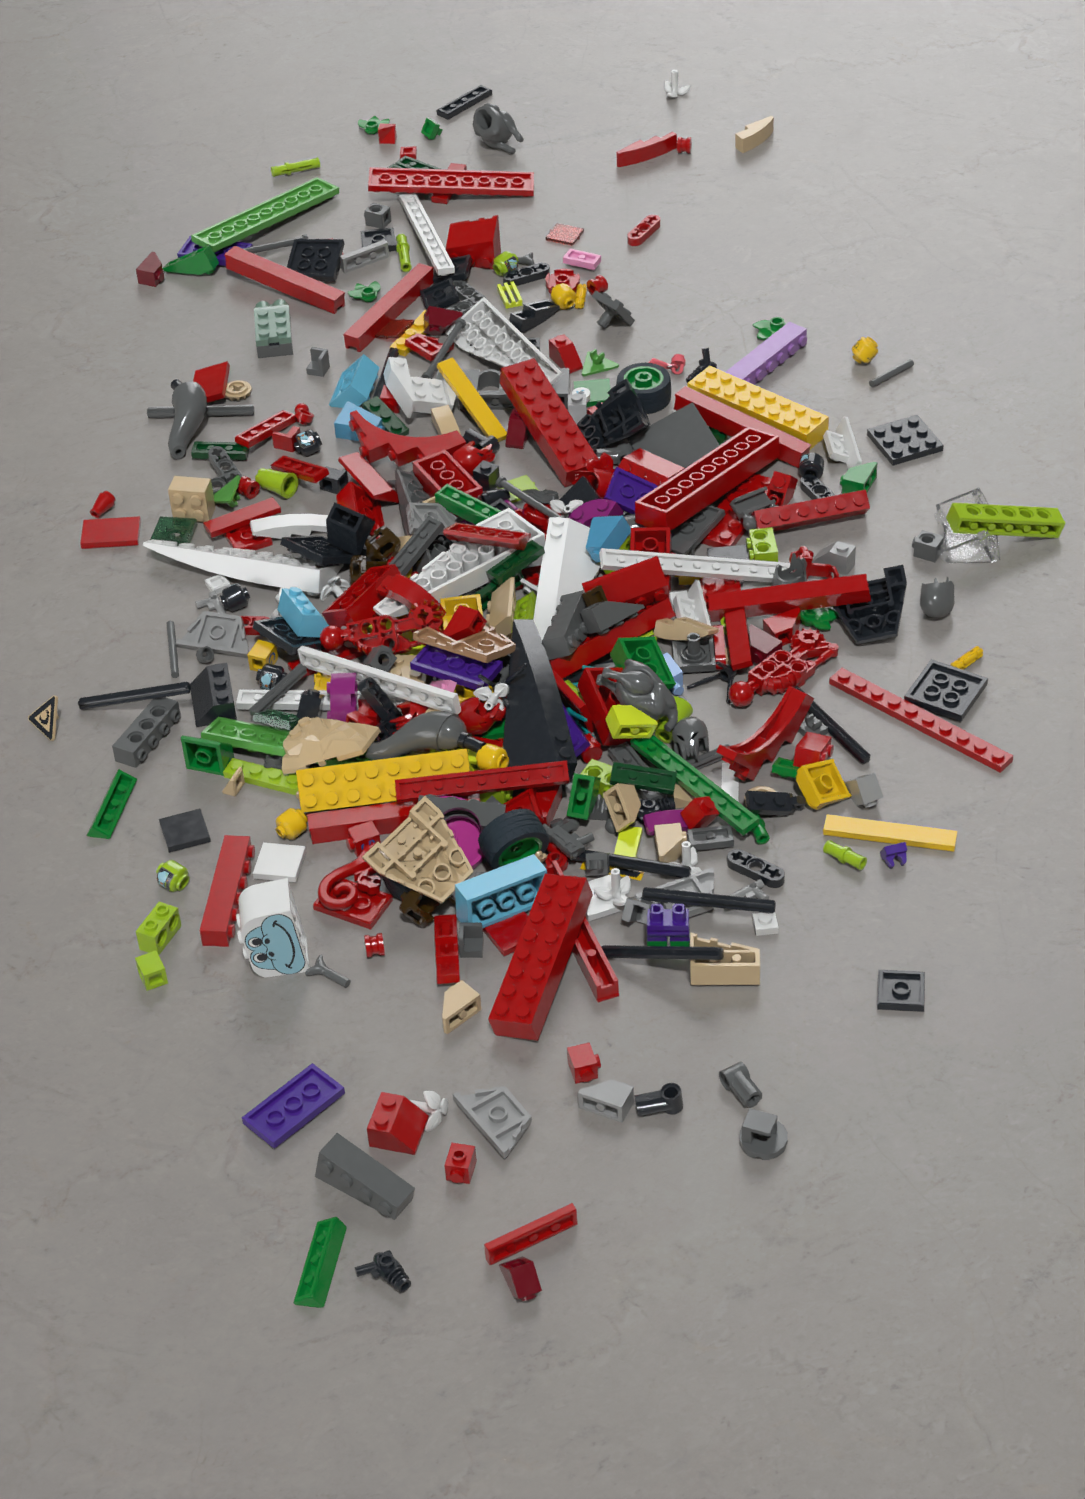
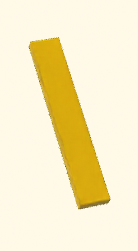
M452 357L437 363V369L486 437L492 435L496 437L498 442L505 440L507 432L455 359Z
M829 814L826 815L823 835L891 844L905 842L906 846L953 852L955 851L957 831Z

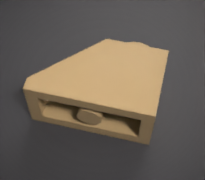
M617 783L603 793L616 832L622 831L635 822L641 802L634 785Z
M680 823L654 825L658 861L675 862L682 855V842L687 841L686 831L682 832Z
M463 980L449 987L444 992L442 1019L444 1033L449 1034L482 1010L480 994Z

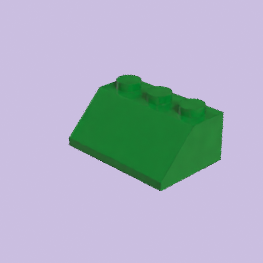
M655 637L618 638L610 653L616 668L624 669L625 660L632 659L650 667L668 690L676 685Z

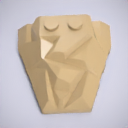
M304 717L298 721V724L283 741L286 754L282 758L283 774L296 773V770L308 769L310 764L318 762L320 767L327 764L326 760H332L334 757H337L338 761L363 755L381 731L379 727L367 724L347 723L319 717Z
M426 796L409 811V817L381 844L377 842L362 857L378 874L440 903L445 902L455 892V884L467 880L474 873L462 848L458 846L452 830L449 829L445 822L443 813Z

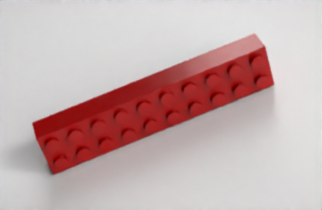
M748 426L635 501V523L641 524L644 527H670L673 530L778 458L779 436Z

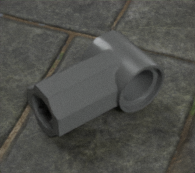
M622 443L617 448L597 449L596 451L598 459H600L603 452L607 453L612 457L613 465L620 464L623 457L632 453L633 448L628 443Z
M740 1061L719 1072V1078L723 1087L728 1091L732 1090L745 1107L752 1108L762 1099V1092L750 1079L749 1071L743 1062Z

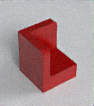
M293 426L287 434L274 431L272 433L274 448L294 452L296 449L293 443L296 442V435L301 433L300 427Z

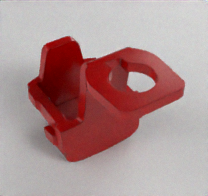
M801 546L797 551L790 554V563L793 553H795L797 558H805L807 562V579L808 576L827 577L828 579L832 578V573L834 578L839 577L835 566L812 563L814 553L805 546Z

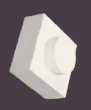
M775 912L773 914L752 913L756 936L778 934Z

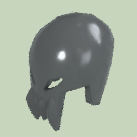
M793 553L790 568L782 570L781 565H776L772 586L806 582L807 562L805 558H797L795 553Z
M948 577L946 582L938 583L937 578L934 579V583H922L920 606L926 615L938 618L946 616L952 611L955 604L954 584L952 581H949Z
M686 717L676 723L672 731L675 752L679 756H683V759L686 760V754L688 757L690 754L691 756L695 754L696 759L699 760V751L709 752L708 730L704 721L697 717Z

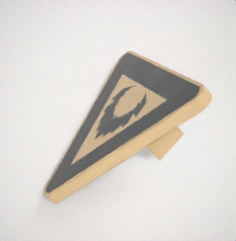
M55 695L28 716V720L50 741L55 740L56 719H59L57 713L58 696Z

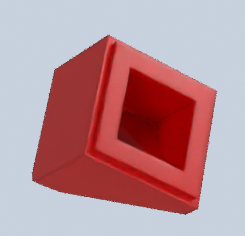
M380 123L378 128L379 144L396 143V124Z

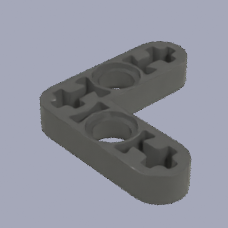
M463 280L453 281L461 302L446 309L463 312L464 315L485 296Z
M215 446L210 448L208 452L209 461L219 475L211 479L214 495L220 490L214 489V485H221L223 488L237 475L242 477V474L222 447ZM229 466L230 469L222 470L221 467Z

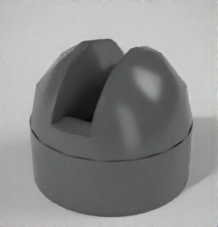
M205 646L198 649L196 656L199 662L208 663L213 660L214 652L210 647Z

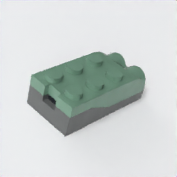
M278 299L273 304H269L266 301L258 302L254 307L255 340L258 358L293 355L289 304L283 299Z

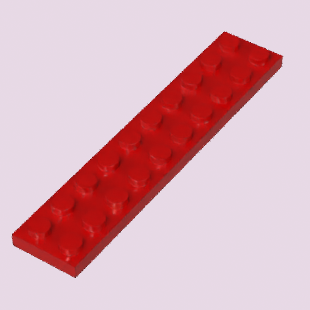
M370 167L368 191L528 197L534 196V172Z

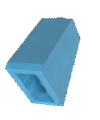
M346 402L334 422L336 438L359 441L356 432L352 431L349 426L350 412L355 410L368 422L385 430V427L382 425V418L351 402Z
M624 516L593 517L586 549L595 562H600L599 552L601 548L619 549L631 533V528Z

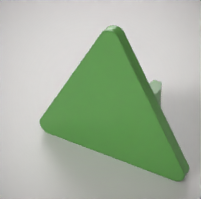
M597 349L587 352L582 376L618 368L619 364L605 358L604 352L598 355Z
M239 475L214 494L215 503H228L230 507L238 505L236 500H239L240 496L236 493L241 479Z

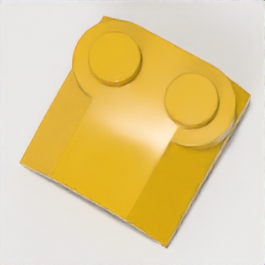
M834 759L803 765L797 770L796 781L807 804L815 810L852 796L834 763Z

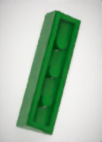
M448 484L435 493V503H439L447 511L475 525L501 512V510Z
M118 769L86 836L103 839L111 838L137 778Z
M337 1216L318 1221L293 1302L295 1305L323 1308L325 1306L347 1229L346 1225Z

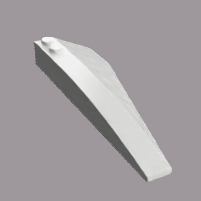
M485 297L461 317L465 320L466 326L460 330L453 341L460 349L502 367L535 358L551 385L563 375ZM455 323L445 331L448 336L453 330Z
M510 508L476 525L531 533L529 541L532 539L542 547L545 546V534ZM462 541L454 542L450 545V550L440 553L422 568L420 574L415 573L410 577V580L423 587L441 603L440 598L457 597L492 581L488 578L486 571L517 549ZM385 597L373 607V610L380 616L389 615L392 617L409 614L410 610L399 601Z
M549 517L544 546L545 554H543L533 619L541 640H543L547 628L551 626L552 616L557 615L556 607L562 603L560 601L561 596L582 591V583L597 577L601 564L595 562L586 549L590 528L569 518Z
M154 539L143 542V546L209 572L287 589L297 587L312 596L319 595L323 587L330 584L328 580L337 576L344 565L333 566L327 564L326 567L315 565L313 560H306L301 557L292 558V554L286 553L273 556V552L267 551L255 554V550L223 547V549H214V546L210 545L197 546L195 548V544L181 543L177 546V542Z

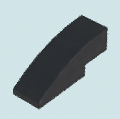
M548 299L523 305L522 311L510 313L509 322L522 333L545 322L559 310L560 306Z

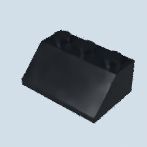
M222 663L206 666L190 683L196 727L208 726L218 717L237 720L228 664Z

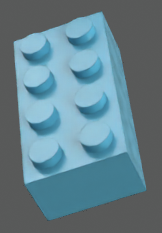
M533 854L455 884L457 919L460 923L480 922L483 928L521 912L531 910L544 874H547V869Z

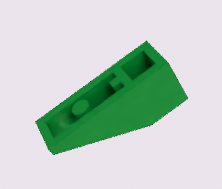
M208 245L169 261L163 267L164 272L195 275L210 274L216 270L215 267L219 264V261L211 246Z

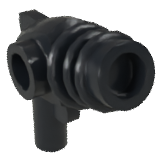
M702 348L703 359L699 360V366L696 370H693V373L688 375L686 378L687 383L708 366L717 369V364L710 360L709 348Z
M672 797L662 798L661 800L657 798L656 801L650 798L640 800L641 806L636 818L644 821L643 816L646 814L675 810L674 799Z
M390 1250L376 1253L373 1257V1262L354 1267L357 1277L371 1273L373 1278L381 1277L399 1292H405L411 1286L409 1276L406 1275L402 1265L393 1257Z

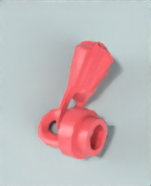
M675 354L671 359V364L652 358L648 363L657 364L665 369H671L672 373L679 375L683 372L686 360L683 355Z

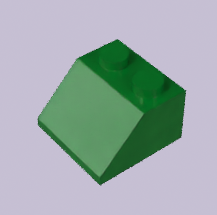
M181 736L186 769L224 776L223 771L231 759L234 758L232 744L191 736Z

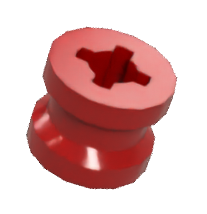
M678 137L677 153L686 152L691 154L692 138Z
M598 275L595 279L588 280L587 289L589 293L593 295L595 291L599 293L607 291L608 283L605 277Z
M243 476L239 481L236 491L241 495H245L248 499H253L259 493L260 484L247 476Z
M377 933L376 936L364 935L367 958L372 957L373 954L385 955L382 933Z

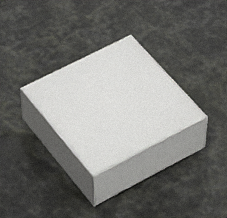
M220 574L205 580V585L210 592L215 591L217 594L222 593L224 588L231 586L226 577Z

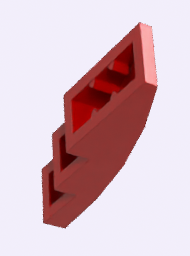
M672 131L661 138L654 136L645 142L638 140L617 151V167L644 162L676 149L677 134Z
M457 915L434 916L437 984L460 982Z

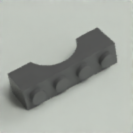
M432 794L425 795L441 810L445 822L456 817L467 818L478 826L480 833L493 819L506 813V804L496 801L487 803L476 799L460 800L456 797L442 798ZM419 795L418 802L424 797V795Z

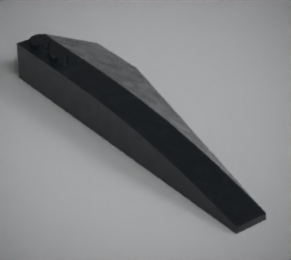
M513 619L511 641L516 644V648L513 653H510L509 677L523 664L526 663L527 667L508 685L509 693L506 698L510 707L506 708L502 746L509 757L507 767L567 760L569 780H572L577 766V759L547 653L534 620Z

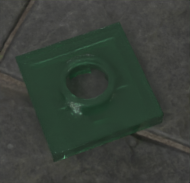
M160 516L150 540L177 542V546L181 543H190L197 527V519Z
M270 709L253 714L252 721L269 725V727L274 729L293 730L300 718H296L297 715Z

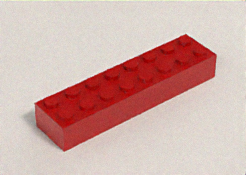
M535 358L501 368L500 385L563 486L574 485L571 482L577 481L574 479L577 477L575 476L577 475L575 471H587L585 461L589 459L599 460Z
M544 874L488 1018L496 1036L538 1041L593 896L587 878Z

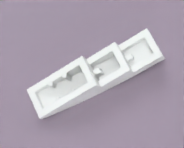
M286 514L251 520L250 527L252 535L278 539L290 537L291 534L310 536L311 531L327 532L326 519L328 515Z

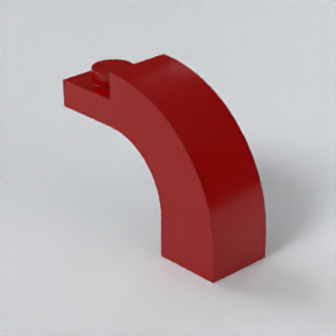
M396 574L394 577L388 575L376 589L379 595L397 600L410 610H415L414 603L420 604L421 599H426L427 601L431 599L434 600L435 604H440L423 587L400 574ZM441 606L439 611H443L444 614L440 616V619H442L444 615L447 613Z

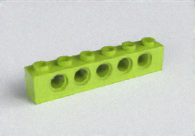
M952 503L946 516L952 532L960 534L1059 538L1066 524L1058 508Z

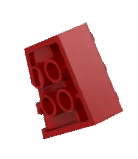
M498 215L487 219L485 217L479 218L471 222L467 220L451 223L446 243V252L449 257L471 255V267L494 270V258L501 254Z

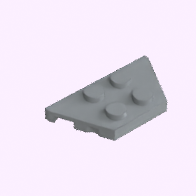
M409 502L406 507L410 534H414L428 516L442 522L445 528L457 523L455 522L457 517L448 512L439 503Z
M203 611L198 616L196 622L188 627V632L181 640L178 638L175 643L177 647L194 650L208 646L214 653L248 657L247 654L249 653L242 617Z
M712 867L692 874L687 878L683 877L655 888L714 894V869ZM642 892L635 894V897L643 899ZM651 901L663 905V909H672V906L675 905L674 903ZM685 905V909H689V917L713 909V907Z
M505 1086L493 1087L488 1090L478 1089L475 1090V1094L461 1096L460 1092L453 1094L455 1103L503 1158L510 1154L532 1122L531 1115Z

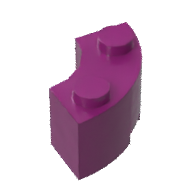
M596 499L580 505L567 518L590 528L593 517L622 516L624 511L613 500Z
M331 673V682H327V694H330V711H327V719L346 722V714L355 710L358 711L356 673Z

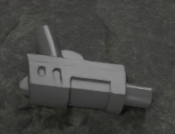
M543 824L549 838V843H553L570 860L576 859L581 853L585 852L584 845L595 840L592 833L580 837L576 833H571L570 835L559 825L551 829L548 825Z

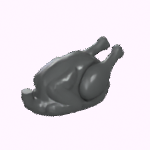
M486 103L476 109L473 117L475 134L481 136L487 146L514 154L516 149L505 143L508 142L512 134L518 142H523L524 138L517 130L512 116L506 111H500L497 105Z
M632 659L625 660V668L622 672H616L609 667H604L602 674L597 676V685H603L610 689L621 705H632L654 720L667 717L669 720L664 725L666 731L670 732L678 722L675 698L650 667ZM607 678L615 679L617 681L613 682Z

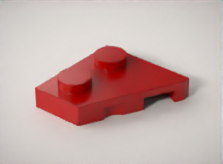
M419 333L405 339L406 347L429 361L434 360L443 343H439L438 338L427 337ZM452 343L447 353L454 349V343Z

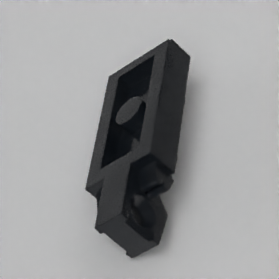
M747 790L745 793L747 809L753 814L788 816L789 813H794L795 810L802 811L804 806H806L805 797H793V794L788 792Z

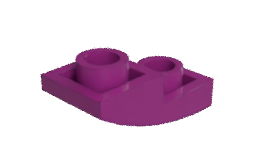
M665 810L644 815L643 820L647 835H655L654 825L680 823L682 832H687L689 828L680 814L682 810Z

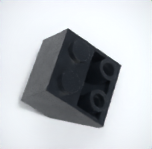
M334 502L326 519L327 543L358 556L361 554L375 521Z

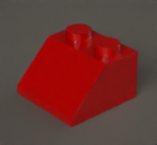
M381 1092L367 1126L369 1147L416 1155L429 1115L405 1096Z

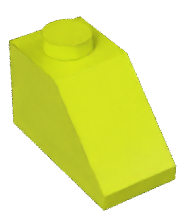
M612 705L605 719L613 739L651 738L658 725L656 720L632 705Z

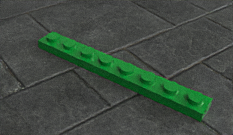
M654 735L651 738H633L630 740L631 747L656 767L662 770L677 772L676 782L695 798L710 796L719 812L718 816L743 836L760 824L759 818Z

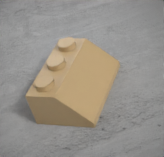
M510 577L492 592L491 601L487 603L488 613L490 614H486V625L496 628L498 635L503 634L507 636L511 633L516 607L515 577Z

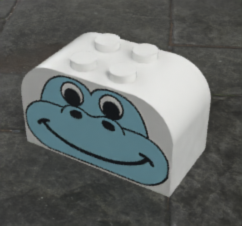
M288 878L255 884L243 890L238 900L239 914H236L238 927L241 928V930L237 931L239 943H244L243 954L245 959H249L253 971L262 977L306 972L310 968L307 938Z

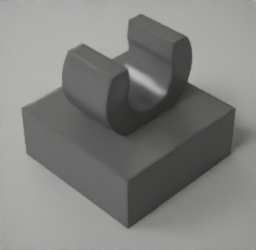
M811 714L805 717V722L801 724L798 732L803 736L807 731L827 735L828 727Z
M586 853V876L610 875L609 853Z

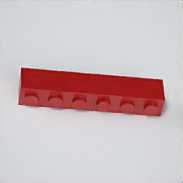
M866 490L756 510L751 516L755 518L756 529L772 527L773 531H779L866 514L870 509Z
M224 835L199 930L202 946L229 947L231 938L235 936L234 924L237 922L236 914H239L238 900L243 889L247 888L246 876L251 872L250 860L255 856V846L251 844L250 836Z

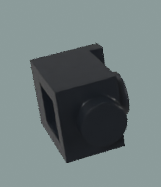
M326 466L325 468H328L330 474L319 481L320 489L338 494L349 483L347 470L343 469L341 471Z

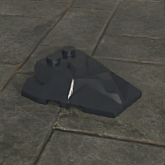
M624 379L607 392L609 397L602 404L598 402L595 405L598 409L592 415L586 414L577 423L593 451L634 436L651 425L641 399L636 395L634 388L627 379Z
M903 564L883 568L885 578L868 581L871 596L870 602L832 606L857 644L898 636L907 587Z

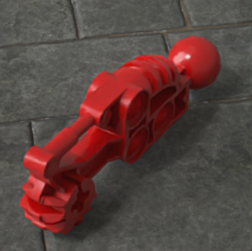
M421 599L420 604L414 603L415 610H409L408 618L398 620L389 615H381L346 623V629H341L336 625H329L320 633V642L325 649L334 651L341 648L344 642L349 640L354 646H357L358 652L365 653L368 656L373 647L381 645L389 647L390 642L394 640L395 646L391 649L393 651L392 654L398 655L411 651L413 647L426 645L418 641H410L402 633L426 627L443 633L441 626L444 621L440 619V616L444 612L439 611L441 605L435 604L434 600L429 599L427 601L426 599ZM391 620V627L387 630L386 623ZM369 625H372L373 630L368 634L367 628Z
M802 628L801 631L796 630L791 638L790 649L792 651L778 650L748 672V682L739 681L731 685L728 691L729 700L735 706L744 707L753 701L754 692L761 696L768 692L775 695L777 692L779 694L784 693L789 686H803L806 680L815 673V668L818 665L824 663L830 657L838 656V644L826 642L824 635L820 634L819 630L813 631L812 628L807 630ZM819 656L815 661L806 660L807 658Z

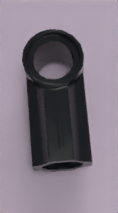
M470 428L465 431L463 439L466 441V444L474 441L475 445L473 447L479 450L492 444L490 449L493 450L492 453L499 450L500 444L496 437L492 435L485 437Z
M667 1083L659 1091L634 1095L639 1116L662 1111L674 1115L683 1109L682 1091L676 1083Z

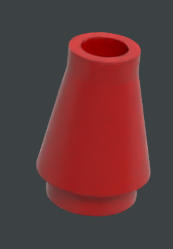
M108 491L99 493L90 510V514L95 518H99L112 508L116 501L114 495Z

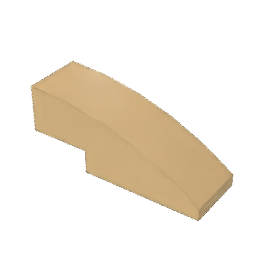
M770 116L746 125L744 131L735 134V148L745 153L763 143L773 133L774 117Z
M449 405L431 409L432 422L438 435L455 430L460 433Z
M688 617L676 618L675 620L665 618L656 620L653 636L669 640H687V635L690 633H697L702 638L718 633L719 629Z

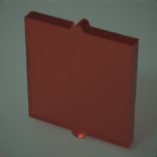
M557 223L553 229H550L549 234L545 238L547 241L573 246L580 239L584 229Z
M391 320L375 337L386 339L400 338L414 324L415 320Z

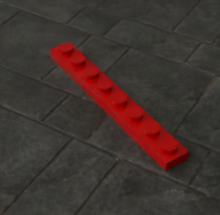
M567 760L395 780L397 803L418 801L419 795L425 796L427 794L437 797L464 796L570 784Z

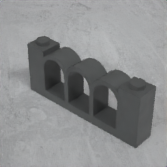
M558 368L563 375L552 384V387L566 409H568L570 368ZM479 369L462 370L490 410L515 408L500 385V371L493 369L480 372ZM488 386L499 388V390L481 391ZM459 400V409L467 410Z

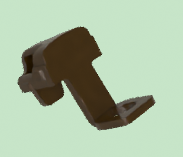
M385 525L377 528L374 531L375 534L365 542L367 548L366 556L371 561L377 559L385 560L393 552L398 551L401 546L400 539ZM386 545L388 551L382 555L380 548Z
M384 548V553L388 551V548ZM353 556L349 566L350 584L352 585L370 567L387 565V559L383 561H366V556Z
M413 889L408 893L404 891L401 895L400 911L422 928L429 925L434 919L431 912L441 903L429 897L420 902L423 894ZM451 895L448 900L456 905V898Z

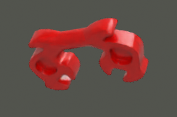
M371 866L354 873V881H357V888L360 891L367 892L369 895L378 893L381 886V878L373 875L377 872Z

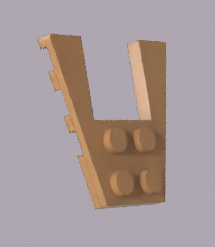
M487 625L484 626L481 632L458 641L430 627L413 632V640L483 663H490L492 660L505 657L513 653L516 648L514 642L503 634L498 635L496 628L493 626L488 627Z

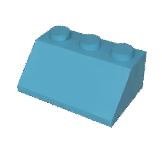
M363 354L341 373L329 405L331 407L343 408L346 402L360 406L363 402L370 399L369 394L374 389L373 384L378 378L377 374L380 367Z
M282 588L277 610L292 630L300 637H320L322 630L329 626L300 588Z

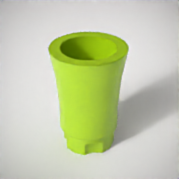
M261 468L255 476V481L262 488L275 492L286 499L291 498L298 487V478L294 473Z
M674 696L678 710V721L690 717L693 713L691 704L681 697ZM667 717L659 720L655 731L656 738L663 743H671L673 740V729L668 732L664 728V725L669 720Z

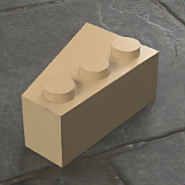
M690 932V947H720L724 950L722 960H690L691 985H760V949L733 942L731 945L720 943L718 939L712 937L710 940L699 938L697 934Z

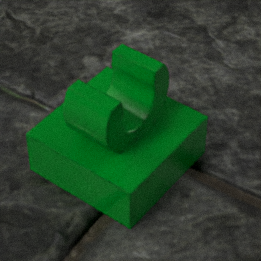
M426 118L421 133L434 140L436 135H441L443 129H440V125L433 119Z

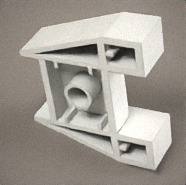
M400 357L388 358L383 373L385 383L407 418L411 417L412 412L431 414L432 408L449 405L452 411L456 394L439 370L436 379L410 377L406 359Z

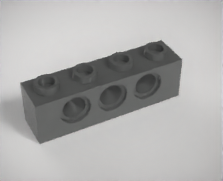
M166 697L153 699L112 745L115 761L137 768L146 759L151 750L157 746L163 736L169 732V729L175 722L180 719L181 712L178 701Z

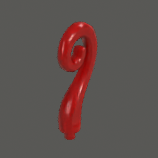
M372 842L370 845H366L355 860L333 870L322 879L317 893L319 901L323 906L332 910L349 908L357 901L358 889L350 882H340L333 888L335 896L342 892L349 893L345 898H333L329 895V891L338 881L353 876L358 870L370 867L362 857L376 843Z

